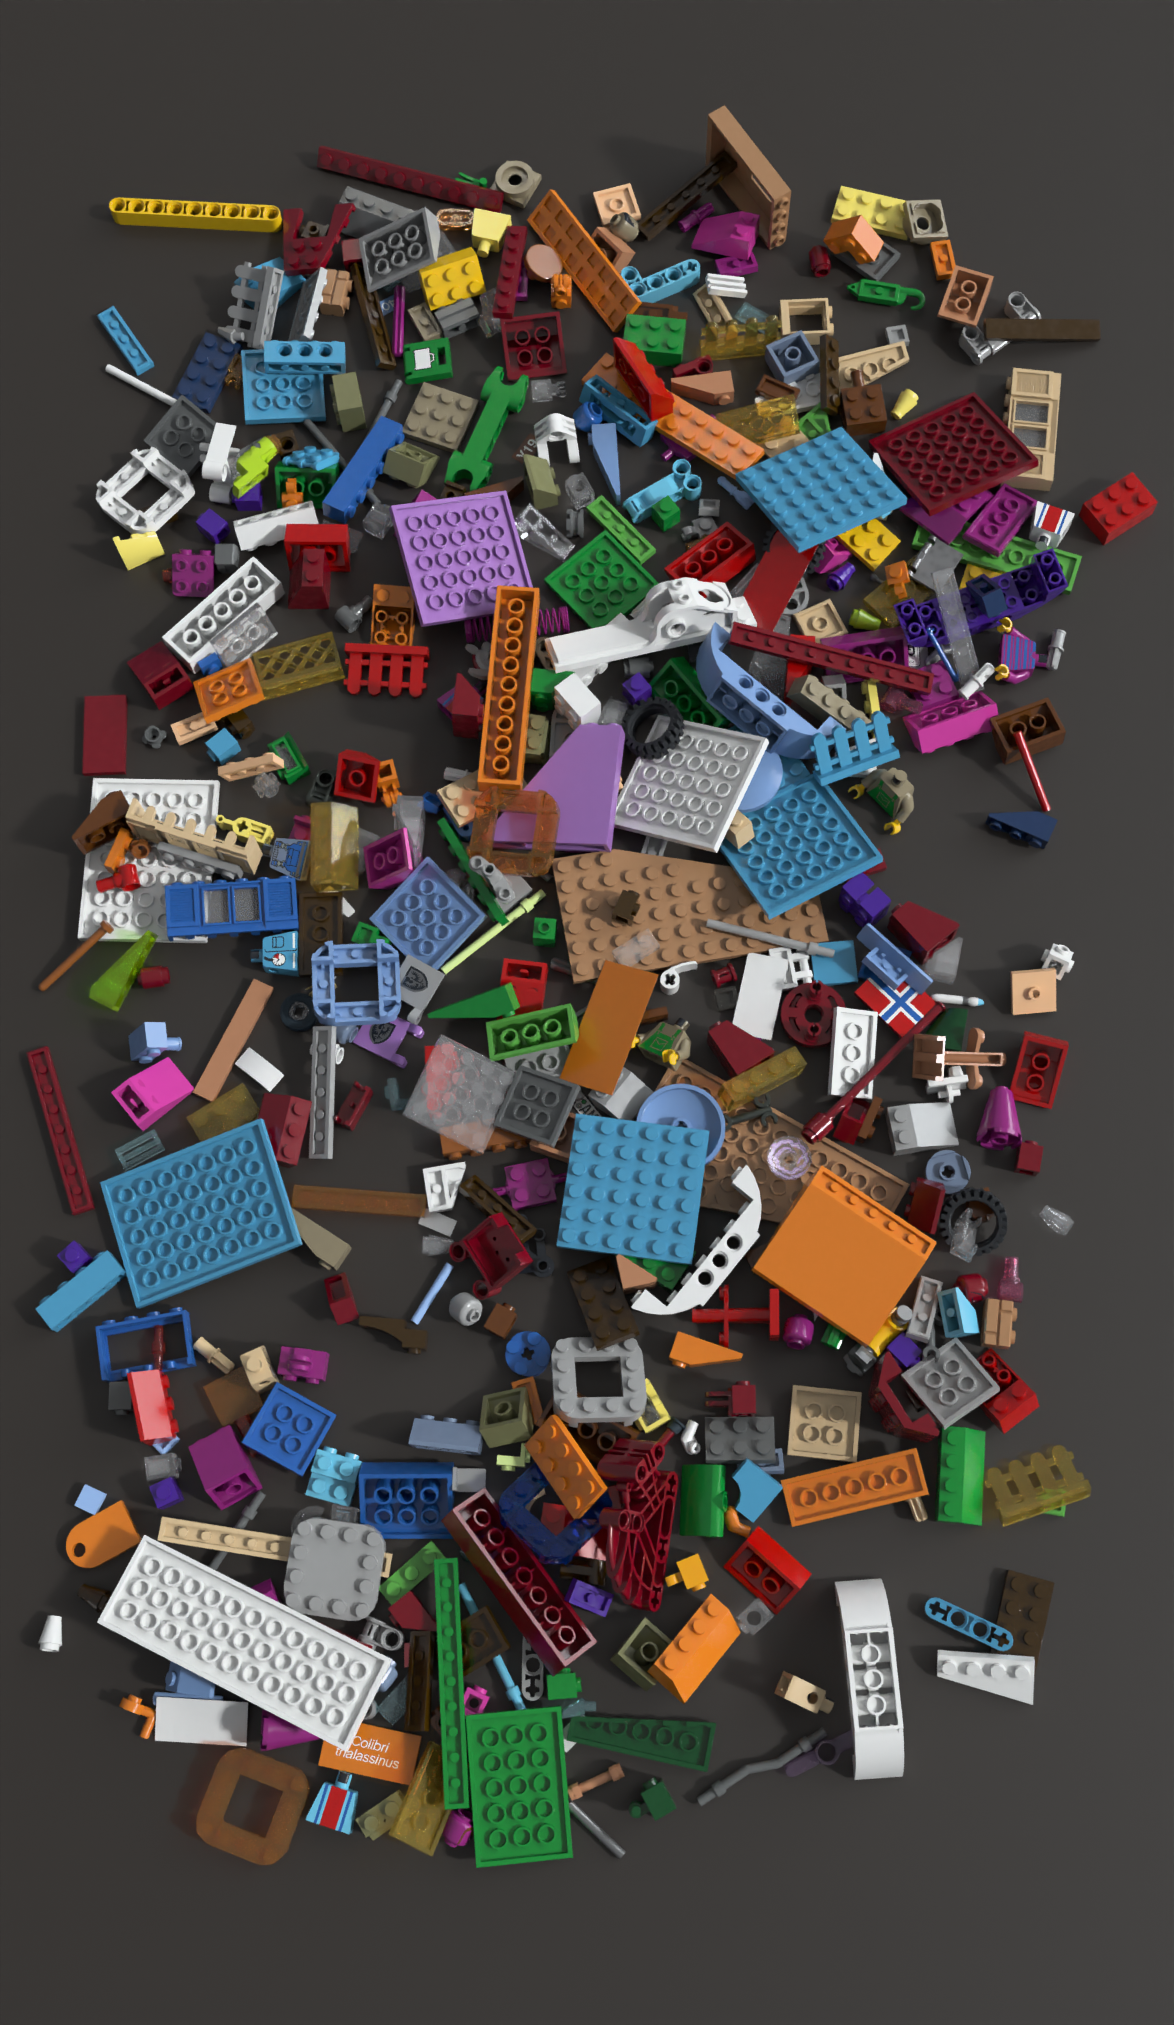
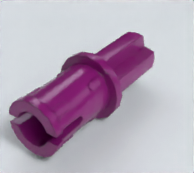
M708 202L699 209L692 210L688 216L678 221L680 230L685 233L696 224L700 225L705 217L714 212L713 205Z

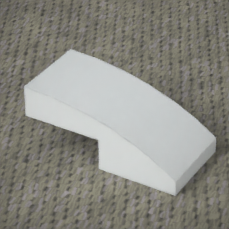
M250 1047L235 1063L238 1068L251 1076L269 1092L284 1076Z

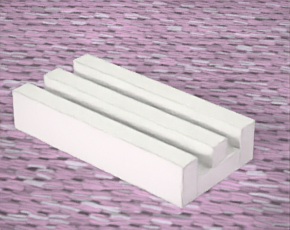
M708 273L705 278L707 291L710 295L745 298L747 295L744 277Z

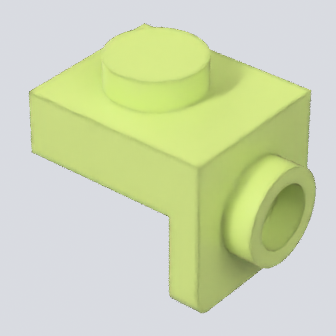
M521 1443L520 1457L497 1455V1466H502V1471L515 1472V1468H525L526 1463H530L531 1458L530 1453L524 1446L526 1443Z

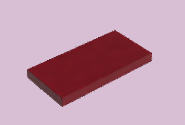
M127 695L85 696L84 776L126 774Z

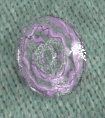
M784 1136L775 1140L767 1153V1164L771 1172L785 1180H795L802 1177L809 1170L812 1161L811 1152L807 1144L793 1136ZM790 1156L793 1162L786 1163L784 1158Z

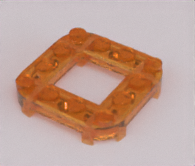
M491 786L478 798L476 797L470 846H467L469 859L474 856H481L489 863H493L504 875L537 877L547 874L554 859L560 821V808L555 799L544 790L536 792L500 789L498 786ZM498 811L537 815L532 850L529 854L492 851Z
M242 1747L228 1751L221 1757L216 1766L198 1812L196 1821L197 1834L207 1844L255 1864H274L288 1852L306 1800L309 1798L310 1789L306 1776L298 1767L290 1766L255 1752L251 1748ZM240 1774L283 1791L266 1838L223 1820Z

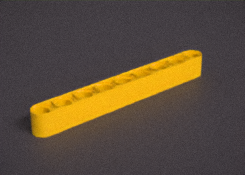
M120 197L112 199L109 203L112 217L120 225L272 233L280 231L283 227L280 210L273 205Z

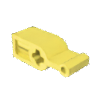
M217 815L216 822L220 829L235 832L238 840L243 843H247L249 836L253 835L261 849L265 843L270 844L274 836L271 826L241 817L232 821L224 818L223 815Z

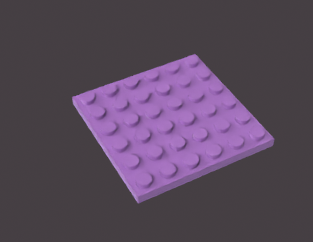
M506 491L392 505L389 508L421 627L486 617L487 615L488 617L493 616L497 585L533 588Z

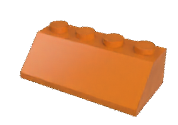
M710 1594L647 1671L683 1704H685L741 1633L730 1610Z

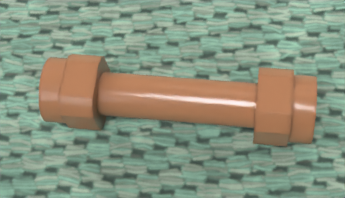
M620 1764L608 1767V1771L580 1784L576 1782L568 1786L571 1800L582 1797V1793L610 1780L615 1782L625 1777Z

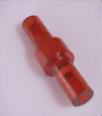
M156 1325L154 1326V1343H152L151 1353L154 1354V1370L159 1369L160 1371H163L165 1343L163 1342V1326Z

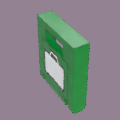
M448 337L403 345L406 384L411 385L453 377ZM438 352L439 355H446V364L439 365Z

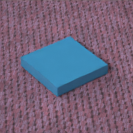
M854 941L818 943V946L834 949L835 952L833 958L818 954L816 956L811 955L813 981L816 980V983H818V980H820L827 986L857 984L858 976Z

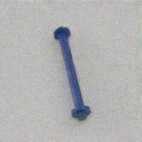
M926 628L927 634L951 675L952 681L957 682L960 675L954 672L933 634L934 629Z

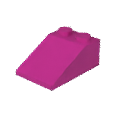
M739 211L705 218L702 220L692 248L748 260L759 235L760 215Z
M401 828L363 847L369 888L390 890L402 884L413 870L407 828Z

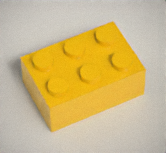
M472 247L439 257L437 262L417 271L425 302L431 311L453 304L461 298L467 299L486 293L478 257Z

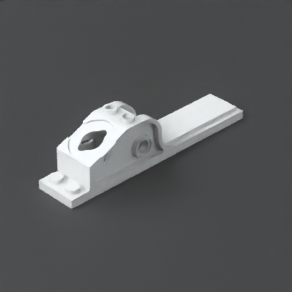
M684 577L665 581L651 588L645 597L643 612L633 620L546 638L544 641L555 673L702 642L715 622L728 633H730L731 625L734 621L757 627V622L745 597L732 598L725 583L715 581L713 583L697 581L694 578ZM698 591L704 592L707 598L701 596ZM666 603H671V604L665 606L664 608H662V606H663L664 604H666ZM680 624L678 628L671 629L673 625Z

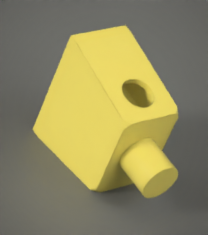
M475 208L472 243L473 247L478 248L477 254L480 257L486 258L489 251L499 252L502 249L507 226H512L511 215Z

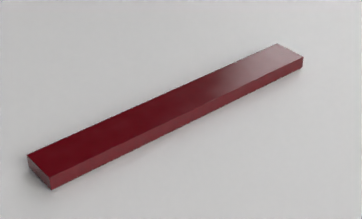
M45 1046L27 1052V1058L72 1215L75 1216L95 1209L49 1047Z

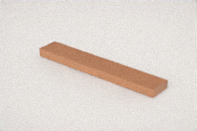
M253 979L193 1091L195 1095L214 1103L274 990L273 987Z

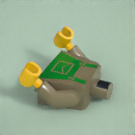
M894 767L889 771L886 769L873 770L861 780V784L852 786L848 793L856 789L858 795L853 799H857L864 794V789L867 788L866 792L895 819L893 822L886 823L884 830H889L892 826L893 832L890 835L897 834L901 830L900 823H904L914 809L912 796L914 786L907 780V774L903 770H897Z
M679 1018L673 1026L660 1022L654 1029L644 1034H636L631 1048L638 1045L646 1059L677 1071L682 1061L690 1057L691 1040L685 1032L690 1025L683 1018Z

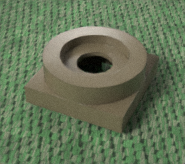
M507 160L497 170L495 181L490 189L504 192L503 201L524 209L542 180L541 174L534 172L528 164L522 161ZM513 175H518L522 179L518 185H511L508 180Z
M910 200L902 204L904 210L903 229L910 242L927 245L930 242L946 240L949 237L941 200ZM918 218H923L927 221L928 228L926 230H922L917 226Z

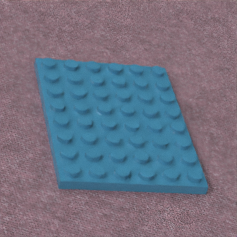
M261 1118L100 1182L136 1308H143L303 1245L264 1120Z

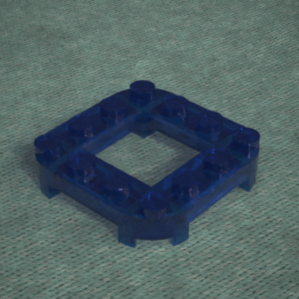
M535 1462L502 1493L498 1509L500 1523L504 1528L509 1527L538 1554L539 1561L546 1565L547 1563H564L566 1565L572 1561L573 1555L602 1528L599 1522L600 1513L605 1507L612 1508L613 1503L605 1491L580 1519H574L555 1536L525 1508L549 1484V1481Z

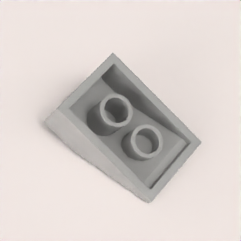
M950 1103L899 1105L887 1107L884 1113L893 1156L959 1145Z

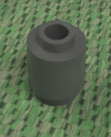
M648 657L633 658L623 662L625 678H631L638 672L644 678H650V674L654 673L653 661H649Z

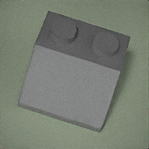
M623 1067L613 1095L592 1089L588 1096L595 1107L610 1117L634 1121L643 1103L654 1092L631 1071Z

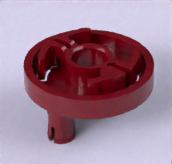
M814 980L811 983L799 985L791 990L783 1001L780 1013L782 1028L786 1035L800 1046L806 1048L825 1047L831 1044L834 1008L836 1005L837 1007L846 1008L845 1003L833 988L823 984L820 980H818V983ZM811 1009L817 1010L821 1014V1020L818 1023H810L806 1020L805 1013Z

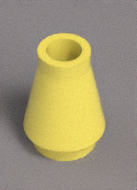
M910 389L902 391L890 413L891 416L896 420H900L917 405V400L919 399L917 394Z

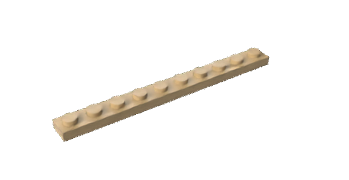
M164 1516L161 1519L158 1541L288 1561L292 1537ZM385 1552L381 1577L389 1578L393 1553Z

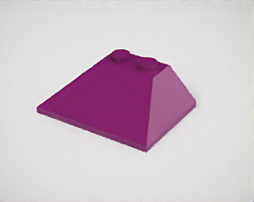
M986 490L930 517L915 499L911 497L907 504L900 508V511L936 538L949 545L960 534L966 521L979 508L983 510L994 494Z

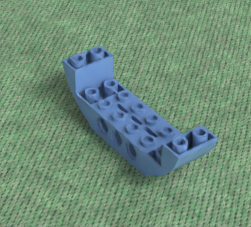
M715 622L701 644L696 657L697 677L702 690L707 696L706 701L746 734L767 738L769 744L766 751L770 754L774 752L795 759L816 758L815 752H811L809 749V745L812 744V736L820 732L827 739L832 737L833 727L842 725L829 716L818 730L815 729L727 655L722 653L729 640L730 633ZM834 744L828 746L829 752L834 747Z

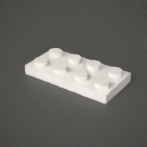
M843 1007L834 1008L828 1095L843 1097L874 1066L878 1012ZM873 1080L855 1098L872 1099Z

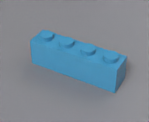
M108 1250L97 1254L89 1266L80 1268L75 1273L76 1276L73 1279L60 1284L57 1292L52 1296L44 1297L39 1302L36 1310L51 1330L55 1332L60 1331L127 1276L123 1266Z

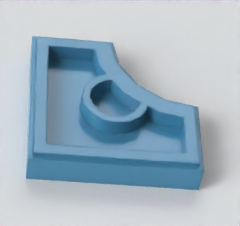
M747 1457L732 1474L733 1479L740 1488L739 1499L735 1504V1509L754 1523L783 1489V1486Z

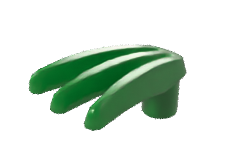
M459 172V176L465 180L455 178L457 181L487 188L486 178L478 180L462 172Z

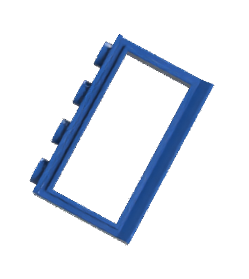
M178 1307L169 1309V1313L165 1314L150 1312L144 1318L129 1316L125 1317L122 1322L116 1323V1320L103 1321L101 1326H95L102 1381L109 1383L128 1379L127 1373L158 1369L162 1372L197 1366L193 1349L190 1313ZM183 1322L188 1357L111 1371L107 1336Z

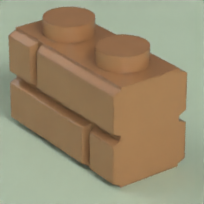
M327 269V284L322 291L323 300L319 306L320 311L325 315L333 314L334 316L343 317L345 309H349L350 306L348 295L349 292H353L354 281L351 280L348 271Z
M986 1298L983 1301L981 1347L1006 1350L1010 1348L1011 1344L1015 1343L1016 1333L1012 1330V1321L1016 1322L1017 1308H1013V1301Z

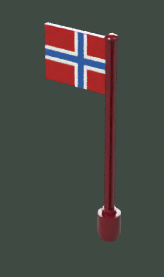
M875 973L854 992V995L871 1011L878 1012V1017L901 1039L827 1113L817 1112L803 1126L801 1135L808 1143L812 1145L816 1142L819 1143L834 1128L833 1119L914 1039V1034H919L941 1011H945V1005L942 1002H935L926 992L920 995L905 981L893 990Z

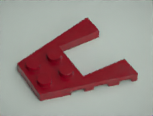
M353 203L335 204L328 234L321 237L297 239L304 212L301 208L283 210L284 272L287 276L313 274L320 267L325 269L333 253L331 250L334 244H338L341 238L339 234L343 228L347 227L350 221L348 217L351 212L356 210Z

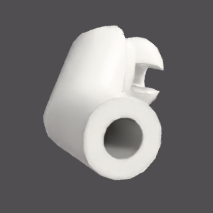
M688 1420L680 1440L688 1454L696 1455L701 1450V1446L697 1443L694 1436L699 1424L692 1420Z

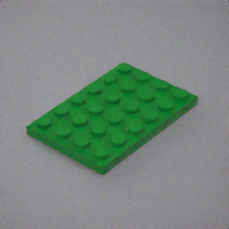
M561 1706L465 1715L476 1868L573 1858Z

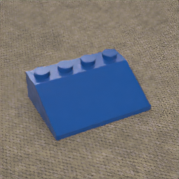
M362 1462L359 1471L360 1524L374 1526L382 1534L383 1539H454L441 1522L454 1509V1491H452L454 1462Z

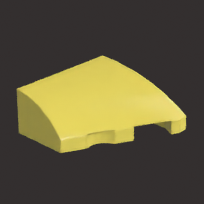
M155 531L144 534H131L127 540H120L119 536L113 538L128 570L165 555Z

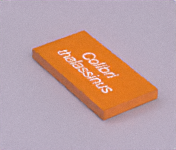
M361 1723L348 1752L324 1740L318 1765L411 1786L422 1736Z

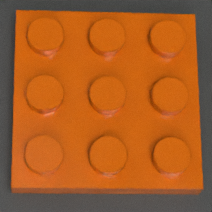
M251 658L193 682L203 717L207 724L218 721L222 717L236 713L265 699Z

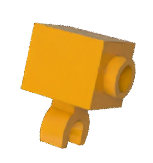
M698 1553L676 1562L679 1572L665 1578L668 1587L683 1581L686 1589L692 1588L693 1592L705 1588L704 1582L709 1581Z

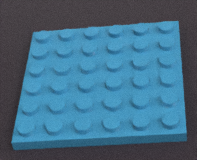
M842 427L736 473V481L798 553L907 504V497Z
M813 774L779 790L775 797L761 809L742 813L752 821L754 838L740 849H737L725 837L719 847V850L769 920L883 862V856L828 784L821 786L814 779Z
M576 1113L556 1246L692 1265L709 1131Z

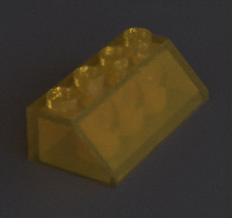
M336 802L311 803L310 885L316 892L358 890L357 807Z

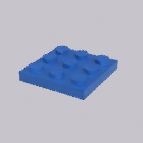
M276 1382L243 1439L242 1444L302 1477L337 1415Z

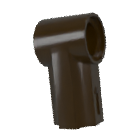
M562 1558L560 1578L568 1580L575 1578L587 1584L605 1586L607 1574L606 1561Z

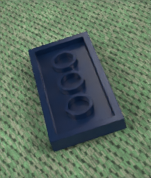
M206 332L172 398L178 400L183 395L201 411L210 414L241 354V350H243L242 345L238 343L232 344L224 338Z

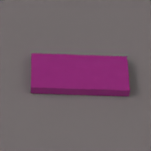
M1004 483L965 531L963 539L998 558L1032 515L1037 500Z

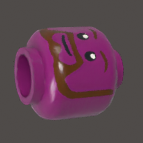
M464 1808L450 1811L441 1827V1833L445 1837L444 1841L446 1844L456 1848L457 1846H466L474 1834L473 1818L470 1811Z

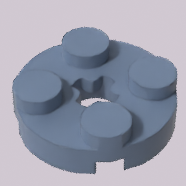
M942 1150L935 1153L927 1162L925 1168V1178L943 1183L946 1190L945 1195L960 1192L967 1185L971 1175L970 1165L966 1158L952 1150ZM944 1167L953 1170L954 1173L951 1174V1178L942 1175Z

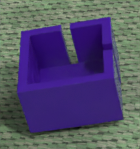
M863 872L851 878L842 887L838 900L840 907L846 913L850 912L855 917V922L862 928L867 923H870L872 926L878 923L887 914L891 899L879 887L869 895L866 893L874 886V883Z

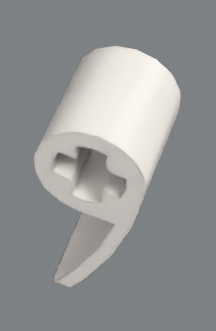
M697 962L681 963L663 972L660 977L661 991L667 995L675 994L679 989L680 983L678 974L697 970ZM666 980H669L670 982L673 980L674 984L670 985L669 983L668 985H666Z

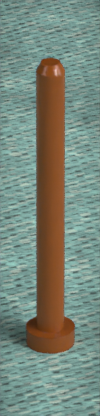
M103 919L100 922L101 927L39 984L38 988L41 991H45L107 932L111 934L114 928Z

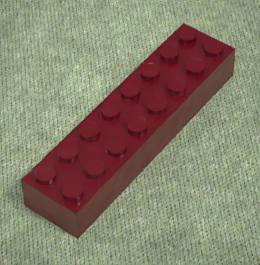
M483 1488L456 1506L441 1520L552 1676H555L597 1643L569 1602L564 1600V1595L486 1488Z

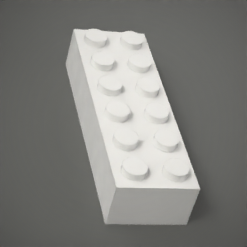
M252 557L162 636L166 647L196 674L200 670L197 662L214 652L218 654L285 594L282 583L255 557Z

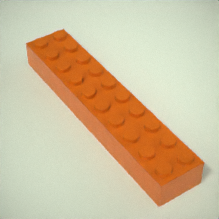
M497 585L477 780L479 791L522 794L531 700L530 690L540 605L539 588Z

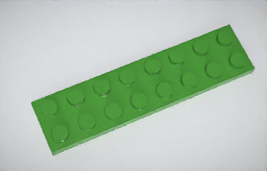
M968 522L963 525L960 534L949 544L950 547L964 554L959 563L966 565L968 563L1001 574L1029 565L1033 555L1043 552L1036 548V542L1014 536L997 558L963 539L965 531L972 524ZM918 525L911 548L920 551L925 542H929L928 538L932 534ZM1053 548L1068 583V587L1062 593L1070 595L1082 556Z

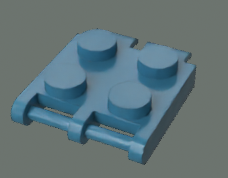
M306 446L304 450L293 451L291 455L284 457L282 463L285 466L292 464L298 465L299 468L311 467L313 470L319 471L338 463L340 457L339 453L333 452L332 449L318 450L315 446Z

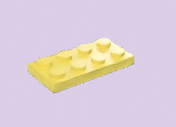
M841 186L831 223L862 215L877 234L907 240L902 224L904 217L902 204L905 200Z

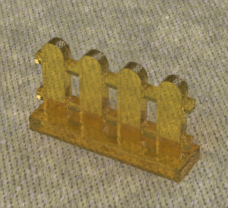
M771 315L766 318L765 322H758L757 318L751 317L746 320L745 324L739 325L737 320L734 319L728 320L725 326L718 327L716 322H709L705 328H701L702 336L705 335V339L700 340L699 344L701 356L709 354L712 360L765 355L766 345L781 339V334L777 331L778 328L782 327V320H778L777 316ZM765 329L764 333L758 334V330ZM745 331L744 335L738 336V332ZM725 333V337L718 338V334Z
M1056 1445L1052 1450L1053 1458L1046 1460L1043 1454L1036 1452L1031 1456L1030 1466L1024 1467L1021 1461L1013 1460L1009 1464V1473L1002 1475L1000 1469L996 1467L988 1470V1480L985 1481V1485L987 1488L992 1487L998 1500L994 1502L996 1509H1000L999 1520L1003 1527L1090 1497L1091 1486L1088 1479L1083 1480L1082 1472L1077 1473L1071 1461L1074 1458L1072 1451L1067 1452L1064 1446ZM1057 1465L1063 1478L1056 1481L1049 1467ZM1035 1472L1041 1486L1034 1488L1027 1474ZM1014 1480L1019 1494L1012 1496L1006 1482Z

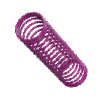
M567 606L558 608V622L555 609L552 608L550 621L549 612L546 608L545 625L542 611L539 609L537 634L540 636L541 633L540 616L544 634L547 635V617L551 634L554 633L553 613L557 632L560 633L561 614L563 632L569 633ZM494 614L492 616V631L488 615L486 616V635L482 617L479 618V634L475 618L472 619L473 634L471 619L464 620L467 643H474L475 630L477 639L481 642V626L485 641H488V627L492 640Z

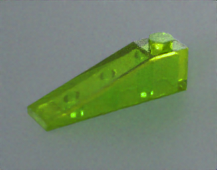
M148 930L92 985L89 998L118 1012L137 977V973L142 968L159 935Z

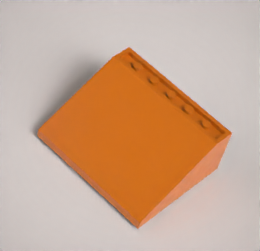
M821 1165L805 1182L751 1271L866 1348L918 1274L937 1242Z

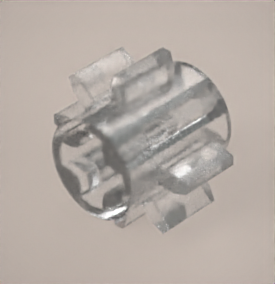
M263 772L255 778L253 788L260 798L264 796L271 798L278 793V786L281 783L272 772L269 775Z

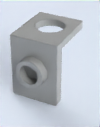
M453 1467L452 1491L479 1492L486 1488V1469Z

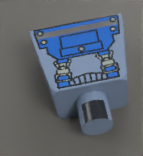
M276 838L274 845L266 843L263 845L262 856L271 858L270 868L296 880H307L315 841Z

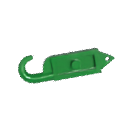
M861 279L860 282L847 286V290L858 297L859 301L897 306L905 301L906 296L916 297L920 302L918 305L912 306L911 310H919L926 303V298L920 290L900 287L898 284Z

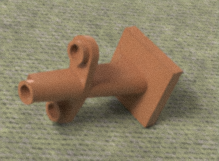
M979 1028L970 1029L966 1052L945 1051V1036L914 1034L912 1078L943 1081L944 1065H966V1075L969 1080L967 1087L976 1090L983 1083L978 1066H1004L1006 1064L1005 1053L979 1052L980 1045L985 1040L984 1031Z

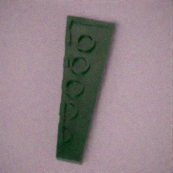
M571 1716L566 1741L707 1772L716 1723Z

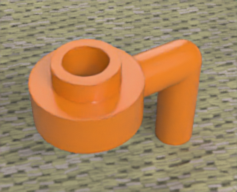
M129 1694L128 1698L123 1697L119 1707L147 1717L139 1736L148 1739L156 1722V1710L141 1704L142 1699Z

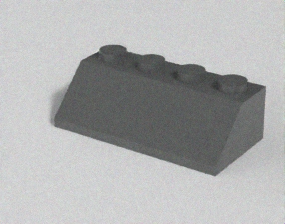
M347 186L339 200V204L353 203L356 210L351 212L348 217L350 221L340 234L352 239H358L415 211Z

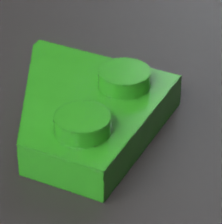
M821 402L795 424L809 440L831 431L827 413L821 410Z

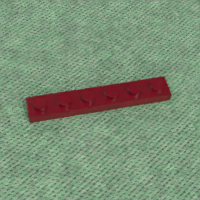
M507 226L492 311L493 318L513 319L527 238V226Z

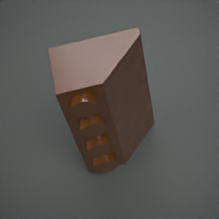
M577 1392V1398L585 1397L581 1393ZM553 1396L536 1423L539 1427L551 1415H555L553 1411ZM561 1419L585 1456L597 1464L605 1454H609L608 1451L613 1449L612 1446L618 1439H637L641 1432L632 1425L624 1426L623 1422L578 1423L576 1428L570 1427L569 1423Z

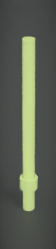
M540 889L529 899L525 898L519 903L520 906L506 916L510 922L504 926L498 922L443 965L441 967L443 973L446 975L525 912H530L534 905L546 896L544 891Z

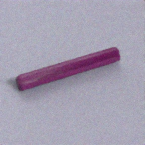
M397 285L394 288L392 353L394 357L403 356L405 287L402 285Z

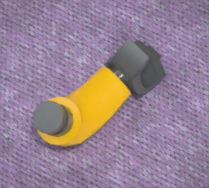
M905 1305L894 1308L869 1346L865 1348L860 1343H857L843 1357L847 1363V1368L852 1373L862 1377L876 1363L875 1357H878L897 1336L907 1329L909 1320L913 1315L912 1310Z

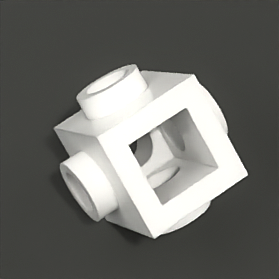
M1053 943L1051 949H1046L1041 958V961L1044 962L1041 969L1055 968L1056 979L1061 981L1064 973H1069L1074 964V961L1071 960L1074 952H1071L1064 945Z

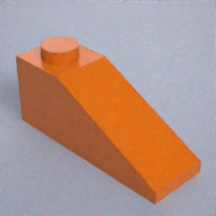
M678 1331L669 1360L673 1361V1366L685 1369L686 1366L697 1367L741 1361L743 1354Z

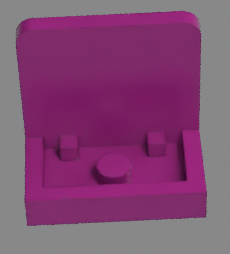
M179 549L178 553L172 554V591L175 596L208 597L214 591L215 554H212V550H200V553H192V549Z

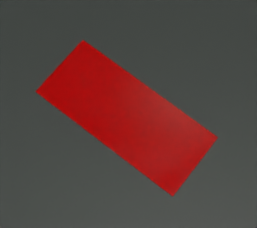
M779 530L775 533L770 543V552H765L743 594L757 622L758 628L774 631L819 544L798 553Z

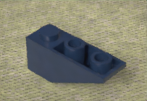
M1038 811L989 813L985 824L995 831L1008 833L1014 839H1022L1032 847L1045 849L1058 820Z

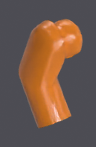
M728 1506L726 1512H724V1522L727 1529L748 1538L751 1527L740 1523L737 1516L738 1511L734 1506Z

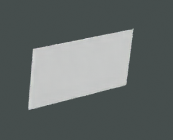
M756 953L748 954L733 1018L734 1025L754 1037L771 1040L789 960Z
M156 1697L155 1741L246 1746L248 1702Z

